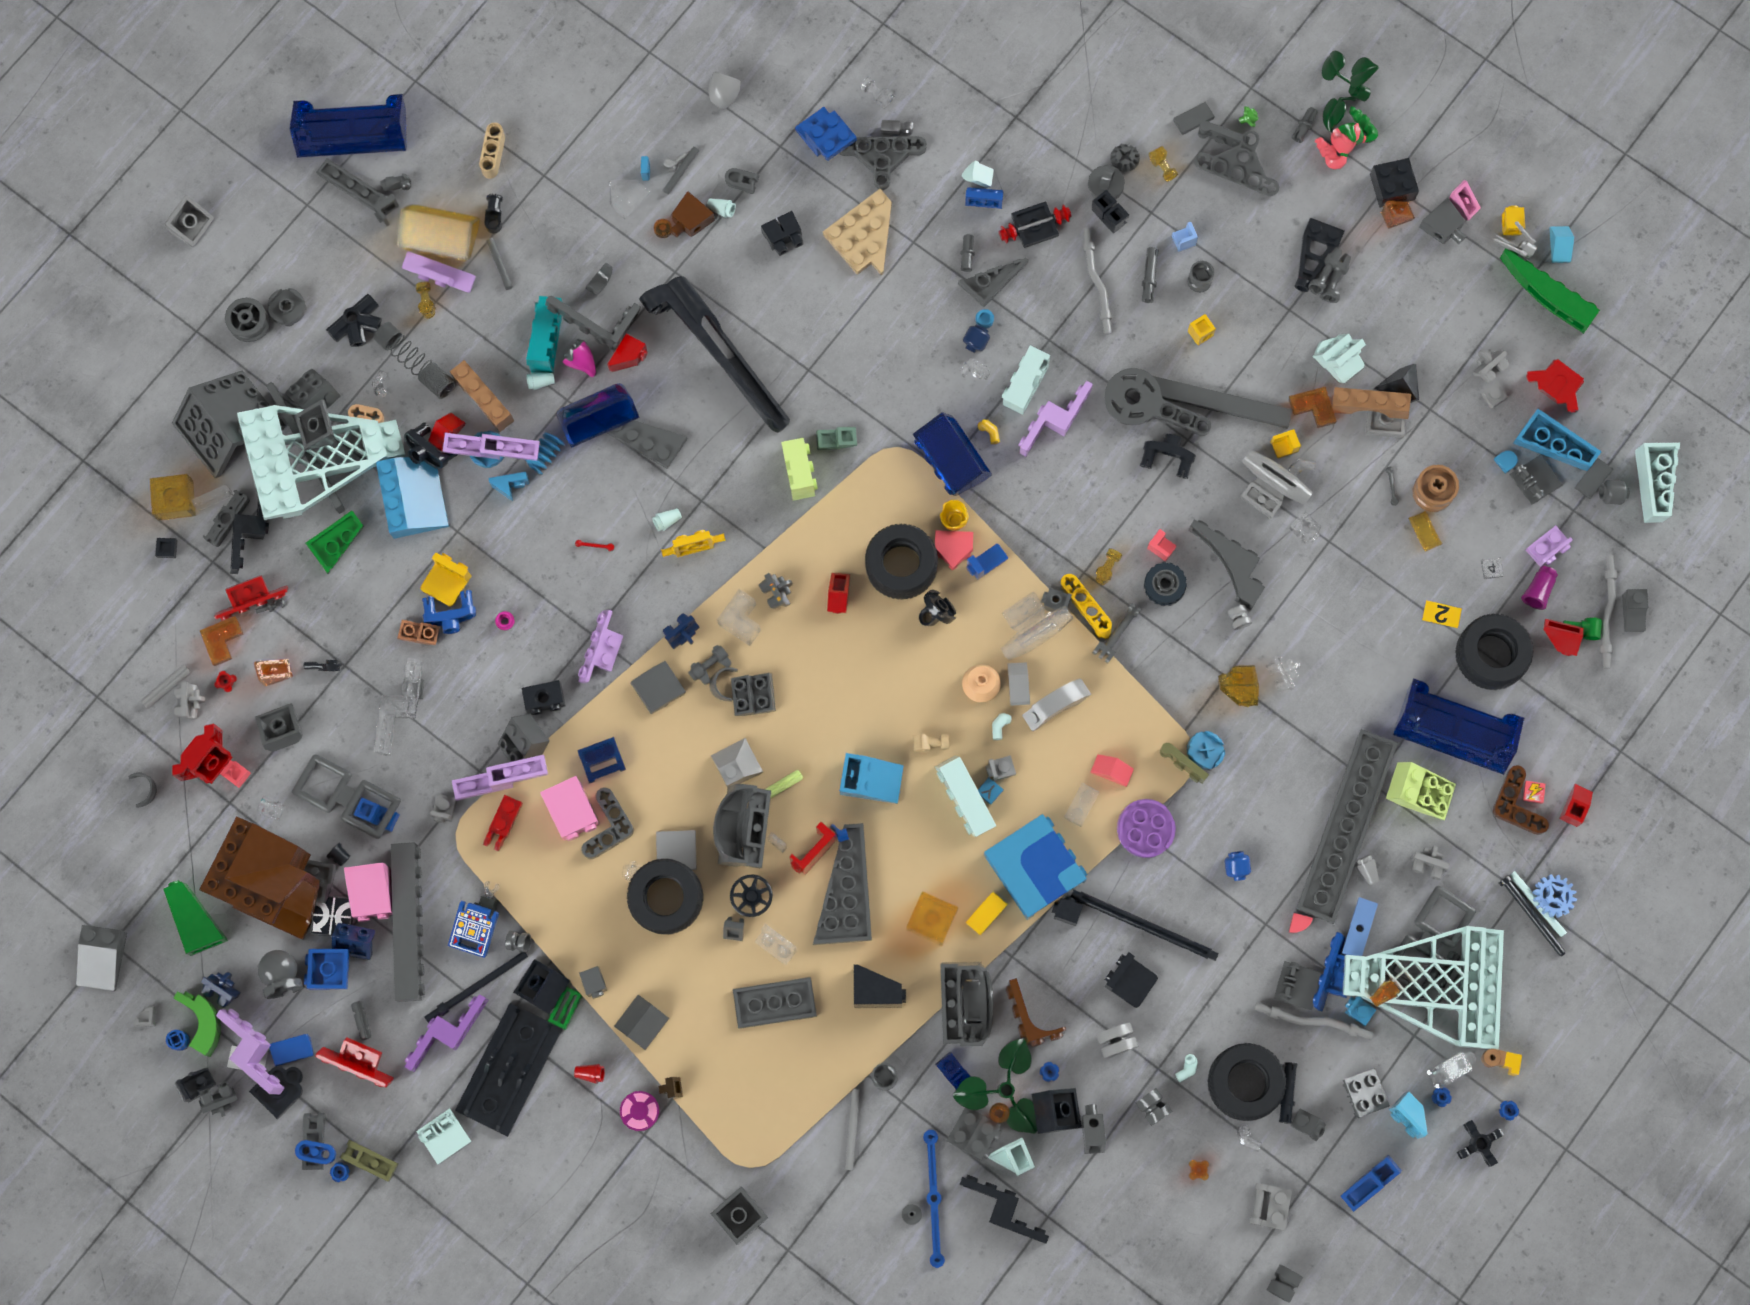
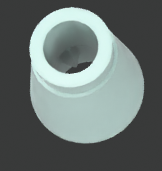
M710 198L707 202L709 210L725 218H731L734 215L736 205L731 200Z
M531 372V374L526 375L528 389L537 390L555 384L553 373Z
M676 508L657 513L652 520L658 531H665L681 519L682 516Z

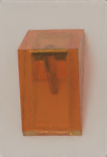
M1387 201L1381 212L1388 229L1415 219L1408 202Z
M288 659L254 662L258 680L265 687L293 677Z

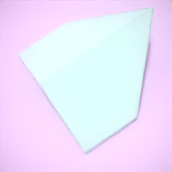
M1023 1138L1003 1146L988 1156L989 1159L1016 1173L1017 1176L1035 1167Z

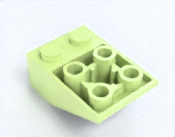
M1397 762L1386 799L1400 806L1445 820L1456 784L1412 762Z

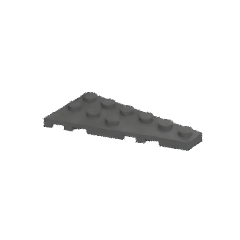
M863 823L845 824L843 826V829L846 828L849 840L839 842L813 945L872 941Z

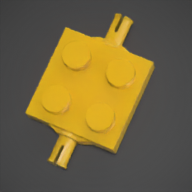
M699 530L691 536L681 535L676 537V540H672L673 546L661 549L663 557L674 554L678 558L712 549L715 543L726 540L724 533L712 536L709 531Z

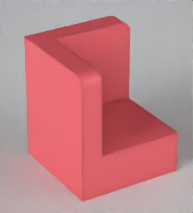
M1159 529L1148 544L1147 549L1166 562L1176 549V545L1166 539V533Z

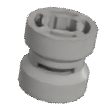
M1240 605L1228 610V615L1233 620L1234 630L1242 629L1252 624L1251 618L1246 613V605Z

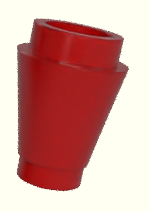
M600 1064L576 1066L574 1077L598 1084V1082H603L605 1068L600 1066Z

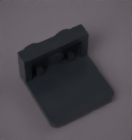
M1128 952L1126 956L1122 954L1115 963L1118 965L1115 972L1111 970L1104 979L1107 981L1105 987L1134 1008H1138L1158 980V976L1134 959L1135 956Z

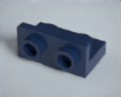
M338 923L332 934V949H349V956L370 960L373 955L372 941L375 936V930Z

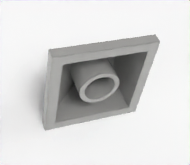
M746 738L711 755L727 787L741 784L763 772Z

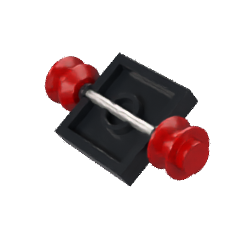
M1046 201L1011 213L1015 227L1011 223L1008 224V228L1001 226L999 236L1001 241L1005 240L1008 243L1010 238L1016 241L1017 234H1019L1024 248L1059 237L1055 221L1059 225H1062L1063 220L1069 222V218L1072 217L1069 207H1065L1063 204L1062 209L1058 210L1055 207L1053 214H1051Z

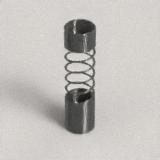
M391 322L381 325L374 334V340L385 350H391V356H397V361L404 363L406 369H411L412 375H418V380L439 399L447 397L456 385L454 379L436 363H432V360L424 363L419 373L414 374L412 372L413 368L423 361L425 353L417 357L412 367H406V362L416 355L418 347L409 352L405 361H400L399 355L406 352L412 342H406L398 355H393L392 349L402 343L405 335H402ZM408 343H410L409 346H408L403 352H401L402 349H403ZM415 349H417L416 352H415L410 358H408L409 355H410ZM422 355H424V356L422 357V359H421L417 364H415L416 361H417Z

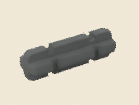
M1450 951L1446 958L1447 960L1458 961L1460 955ZM1444 965L1442 970L1445 971L1450 966ZM1452 968V969L1447 973V976H1448L1449 978H1450V976H1451V974H1452L1454 968ZM1442 977L1436 984L1440 988H1444L1447 981Z
M354 1002L351 1004L352 1011L355 1012L354 1018L357 1029L360 1030L359 1037L361 1040L369 1039L372 1035L370 1029H368L369 1024L366 1013L363 1011V1002Z

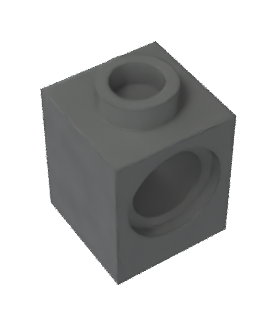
M598 966L579 973L588 997L592 996L595 999L603 996V992L608 991Z

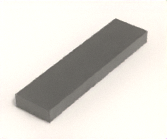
M328 158L316 171L317 175L375 212L374 205L386 196Z

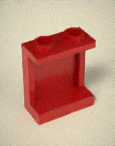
M822 822L816 826L817 834L822 838L802 860H799L793 854L789 856L791 867L798 874L802 872L806 875L837 841L836 834Z

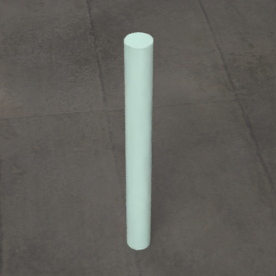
M1514 871L1510 874L1512 881L1536 908L1539 904L1533 901L1536 895L1532 893L1531 889ZM1537 909L1560 937L1567 933L1554 916L1549 917V912L1542 914L1543 909Z

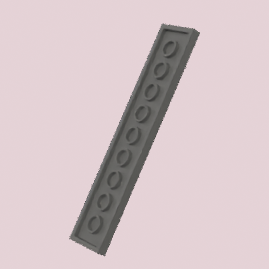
M1363 729L1359 731L1296 910L1334 924L1398 742Z

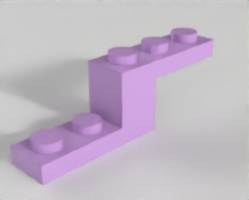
M1086 381L1084 386L1080 385L1075 393L1077 395L1075 401L1071 400L1066 410L1050 401L1045 406L1042 405L1037 413L1039 415L1038 419L1031 422L1028 428L1029 434L1027 437L1023 436L1018 445L1020 446V454L1027 456L1044 426L1065 436L1092 391L1093 384Z
M445 433L443 452L499 460L500 456L537 461L540 441L482 434V437Z
M540 755L487 767V773L452 780L456 800L514 788V782L548 775L545 756Z
M220 1009L216 1016L242 1038L229 1059L269 1094H281L284 1087L279 1083L280 1080L273 1075H269L266 1072V1068L259 1064L271 1046L265 1040L266 1037L259 1032H255L249 1022L240 1019L239 1013L235 1010Z

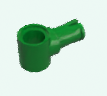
M1589 617L1581 620V622L1563 621L1565 624L1584 628L1583 638L1586 640L1595 641L1601 639L1602 620L1599 618Z

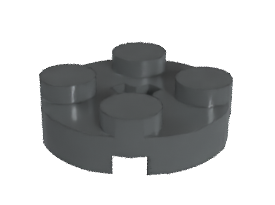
M292 288L279 289L268 300V311L272 319L278 324L289 327L301 320L307 309L302 295ZM289 303H291V308L289 310H284L283 305H288Z

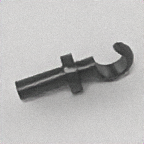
M276 599L273 604L267 603V606L255 610L257 614L267 610L272 612V609L276 608V602L281 601L283 603L282 608L285 607V602L282 599Z

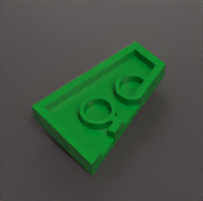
M350 511L305 544L327 574H329L364 526L355 513Z

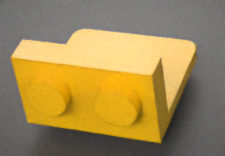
M435 552L432 557L435 564L420 589L436 600L452 607L472 576L467 570L468 567L463 563L458 562L456 564L445 553L440 555Z

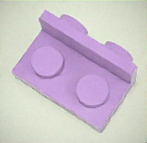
M1555 525L1531 544L1526 551L1540 567L1545 563L1550 565L1557 559L1555 555L1559 552L1564 554L1571 548L1569 544L1573 539L1571 537L1567 539Z

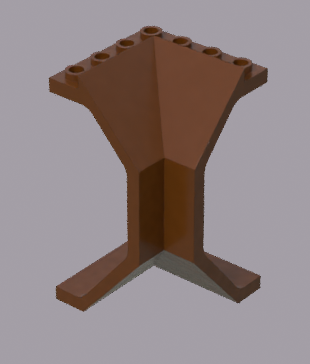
M236 816L199 890L233 905L232 908L304 940L312 924L320 880L303 871L311 854L294 843Z

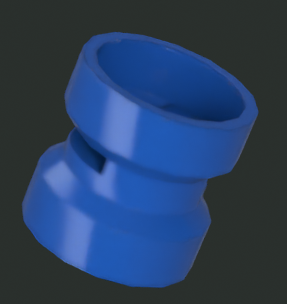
M172 1030L167 1034L166 1044L169 1048L183 1051L189 1047L191 1040L186 1032Z

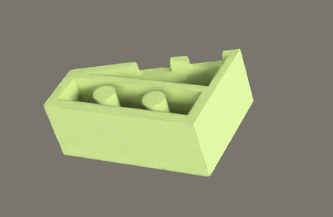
M804 438L781 442L793 501L814 497V490H818L816 478L812 479L811 472H814L813 463L808 461L807 455L810 454L809 444H805Z

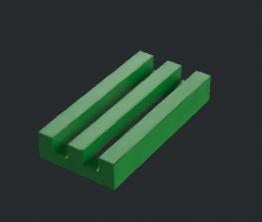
M567 987L558 999L548 1022L566 1030L583 996L578 991ZM567 992H570L558 1020L555 1021L554 1018ZM574 995H577L564 1024H561Z

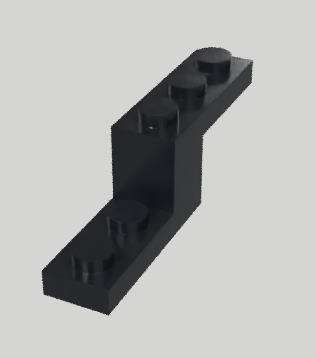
M259 498L257 516L234 515L230 574H238L239 568L243 569L244 557H240V551L244 550L245 539L241 538L263 540L265 534H268L269 523H266V520H264Z
M967 1175L966 1178L962 1177L960 1186L997 1199L989 1223L1047 1244L1049 1236L1045 1235L1046 1230L1034 1227V1230L1026 1227L1027 1223L1017 1219L1015 1223L1011 1222L1019 1198L1015 1197V1192L1007 1189L1001 1192L996 1190V1185L986 1182L985 1185L978 1183V1178Z

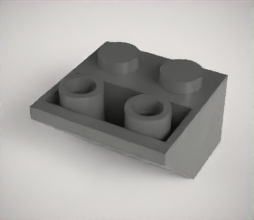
M526 714L511 717L498 745L509 761L513 762L542 755L549 743V739L532 716Z

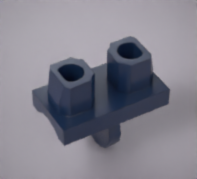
M682 613L677 618L679 625L675 629L671 625L663 629L665 639L673 649L679 645L682 646L686 642L692 645L694 641L691 637L700 628L691 615L688 617Z
M218 972L216 976L211 974L207 978L203 977L201 981L204 984L201 993L207 997H212L215 992L218 993L220 996L216 1002L222 1007L228 1006L232 1000L239 997L241 992L233 988L235 983L230 980L232 977L230 972H226L224 975Z

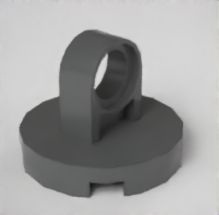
M1099 166L1089 175L1088 188L1094 198L1107 190L1117 199L1124 190V176L1114 166Z

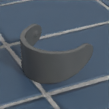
M605 263L586 286V289L595 295L599 294L610 280L613 270L612 266Z
M726 667L717 671L711 677L709 687L712 694L719 700L732 702L733 699L723 696L716 686L717 677L721 672H738L736 668Z
M142 772L129 775V779L146 777L150 783L149 795L144 801L136 804V807H143L151 803L157 793L155 781Z

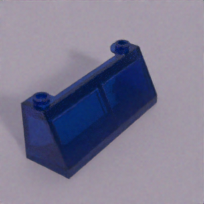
M403 94L388 96L386 105L314 109L313 105L308 101H293L289 129L297 158L406 151V107Z
M1413 678L1407 690L1393 735L1504 775L1517 753L1525 718L1516 714H1506L1502 719L1431 694L1429 693V686L1425 682Z

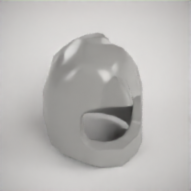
M713 72L709 85L710 101L718 106L719 109L730 107L738 96L741 81L720 72Z

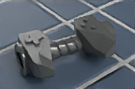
M714 646L712 650L713 655L702 664L697 662L691 665L688 674L694 681L700 679L704 685L709 684L711 681L706 670L716 662L725 667L732 665L728 658L729 655L722 646Z

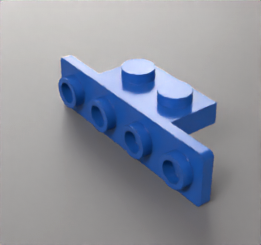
M1336 932L1335 937L1331 940V951L1325 959L1324 974H1321L1319 978V990L1313 997L1314 1008L1321 1012L1324 1009L1328 993L1347 998L1346 995H1343L1345 956L1340 955L1345 936L1339 932Z

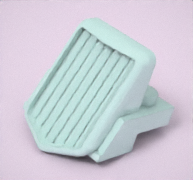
M1339 334L1335 338L1320 341L1313 358L1323 368H1326L1339 383H1345L1364 368V362L1359 354L1366 344L1363 339L1352 340L1349 334Z

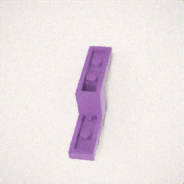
M480 994L477 997H473L469 1003L470 1009L466 1014L463 1013L458 1020V1027H455L438 1015L436 1018H432L427 1025L428 1031L426 1034L421 1035L417 1040V1048L406 1057V1065L404 1067L415 1072L436 1039L453 1050H457L489 1000Z

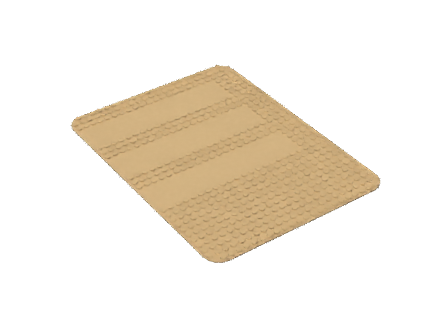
M901 447L882 449L870 456L696 608L690 615L695 619L700 628L691 637L694 641L692 645L686 642L682 646L679 645L673 649L664 636L548 738L549 743L542 754L545 756L548 775L514 782V788L484 794L460 818L455 834L457 850L468 867L520 926L531 935L535 943L565 977L570 980L572 985L661 1085L666 1084L665 1078H681L683 1097L673 1099L723 1156L736 1165L748 1168L766 1166L783 1155L870 1075L878 1064L883 1063L942 1008L940 968L942 962H982V965L986 968L1045 914L1055 902H1058L1064 896L1062 895L1027 920L985 858L984 852L1043 814L1045 818L1049 817L1054 824L1052 828L1056 834L1060 833L1065 840L1064 846L1066 849L1072 850L1076 856L1075 862L1078 866L1082 865L1088 874L1121 844L1117 834V822L1121 812L1127 805L1141 799H1152L1164 804L1189 779L1187 771L1184 769L1181 771L1173 764L1174 761L1169 757L1164 758L1160 755L1162 745L1170 743L1188 757L1187 744L1190 737L1186 731L1114 656L1107 664L1105 662L1108 657L1107 654L1100 659L1099 655L1102 652L1100 649L1096 655L1092 653L1099 640L1068 608L1065 617L1044 610V603L1041 600L1044 592H1048L1049 588L924 458L912 450ZM959 500L967 508L969 514L968 522L960 530H948L941 523L940 513L943 510V504L947 501ZM901 523L920 528V530H923L930 536L934 544L935 530L973 532V552H971V556L974 555L976 558L995 544H999L1008 556V560L979 580L968 572L966 568L967 559L959 563L956 569L951 570L943 559L938 558L937 573L933 583L920 595L903 600L889 598L877 591L870 583L865 567L866 549L872 537L887 526L899 525ZM908 547L891 549L885 554L883 560L886 571L897 577L913 574L918 569L920 563L918 554ZM768 573L771 575L775 574L777 578L783 576L785 581H792L793 584L789 587L791 594L786 595L790 602L789 606H780L775 609L770 608L767 599L774 596L772 590L765 594L759 587V584L765 580L764 575ZM831 573L850 574L846 613L836 614L827 612ZM932 589L940 592L939 596L942 599L946 597L952 603L956 610L954 615L956 619L952 623L945 624L939 621L934 626H924L920 623L919 613L926 607L924 596L928 591ZM1052 598L1053 602H1059L1058 598ZM928 612L925 616V620L927 623H929L932 619V615L930 612ZM714 646H722L729 655L728 658L732 664L730 667L738 669V672H721L716 680L718 691L723 696L733 699L731 678L771 673L776 711L735 716L733 701L719 700L710 691V683L704 685L700 679L694 681L688 674L691 665L697 662L702 664L713 655L712 650ZM666 661L686 693L668 703L666 707L650 714L631 685V681L654 666ZM719 662L714 663L706 670L709 679L711 680V677L717 671L726 667ZM1027 662L1030 705L1011 706L1007 663ZM987 665L998 673L1001 686L998 694L992 700L976 702L965 694L962 680L964 674L971 667ZM1082 679L1091 695L1080 704L1062 711L1040 728L1032 731L1022 715L1048 694L1072 681ZM1001 713L1009 714L1012 720L1010 724H1005L1002 728V740H993L992 722ZM925 734L928 738H941L942 734H948L949 749L942 750L941 746L930 747L928 752H914L913 735ZM746 738L763 772L741 784L755 785L759 789H766L796 770H799L803 776L801 781L770 799L763 864L760 869L718 864L719 853L713 837L715 815L721 801L727 794V786L711 755ZM845 754L863 755L904 765L898 804L840 795ZM1098 754L1118 758L1134 769L1127 787L1090 773ZM1011 755L1016 775L994 781L1004 790L992 805L983 799L996 826L977 837L972 834L969 835L964 827L966 822L963 817L960 818L955 810L956 804L948 797L946 793L947 788L939 780L935 766L953 756H959L978 790L989 777L986 770L988 760H996ZM577 776L599 821V825L591 832L586 833L584 831L578 834L579 837L572 841H564L540 792ZM600 788H609L631 822L634 832L630 838L600 856L588 859L582 853V845L612 826L596 799V793ZM604 792L602 793V798L600 800L604 799L607 805L609 806L611 805V802L608 799L610 793L605 794ZM507 795L521 801L523 805L500 851H496L494 846L499 835L494 834L488 847L484 846L483 842L489 832L488 829L503 796ZM618 808L611 809L609 812L610 817H619L620 810ZM622 820L617 822L622 829L619 832L627 834V829L630 827H625ZM820 822L824 823L831 831H833L830 828L832 824L839 830H842L845 824H864L872 941L813 945L838 850L839 841L837 835V841L806 875L802 872L798 874L791 867L789 856L793 854L796 858L802 860L822 838L817 834L816 826ZM695 830L697 870H693V872L699 878L703 889V905L699 912L700 914L690 926L678 933L657 934L639 925L630 913L627 904L629 882L640 867L657 859L656 832ZM610 834L602 838V842L605 845H609L613 841V836ZM596 840L595 842L598 845L594 847H591V845L587 846L588 850L586 851V853L590 852L591 854H594V849L599 846L600 850L603 849V847L600 845L599 841ZM749 874L758 875L766 879L773 892L772 903L768 910L756 917H745L739 914L733 908L730 901L732 885L740 877ZM662 878L656 880L648 889V905L659 915H670L676 912L683 903V890L679 883L673 879ZM754 878L744 879L743 882L748 887H751ZM761 880L757 881V889L760 890L767 887ZM740 883L735 887L734 893H743L744 889ZM769 891L762 894V899L766 902L769 900ZM994 891L1008 905L984 933L979 935L965 922ZM734 897V902L739 907L743 900L742 898ZM760 903L756 907V912L761 911L766 905ZM747 906L741 909L745 913H752V909ZM728 917H732L734 922H739L740 918L744 919L743 941L723 939L724 922ZM854 964L901 983L902 989H906V1003H902V1008H854ZM598 966L608 991L603 992V996L593 999L592 996L588 997L586 995L579 973ZM811 977L817 1017L738 1029L733 989ZM637 995L644 998L670 1018L646 1050L614 1027Z

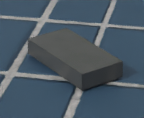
M1205 101L1174 117L1173 121L1181 134L1184 135L1198 128L1201 122L1213 120L1215 116Z
M1597 458L1575 489L1591 499L1613 468Z

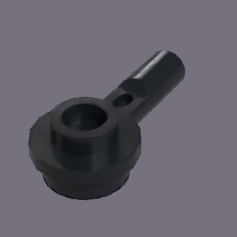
M326 660V664L304 662L303 666L305 670L340 671L342 663H338V660Z

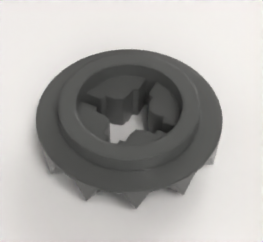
M1121 143L1111 152L1110 160L1115 168L1122 172H1128L1138 166L1140 153L1130 143ZM1122 154H1129V160H1121Z

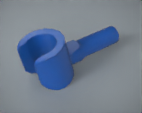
M834 824L830 826L837 835L839 842L849 840L846 828L839 830Z

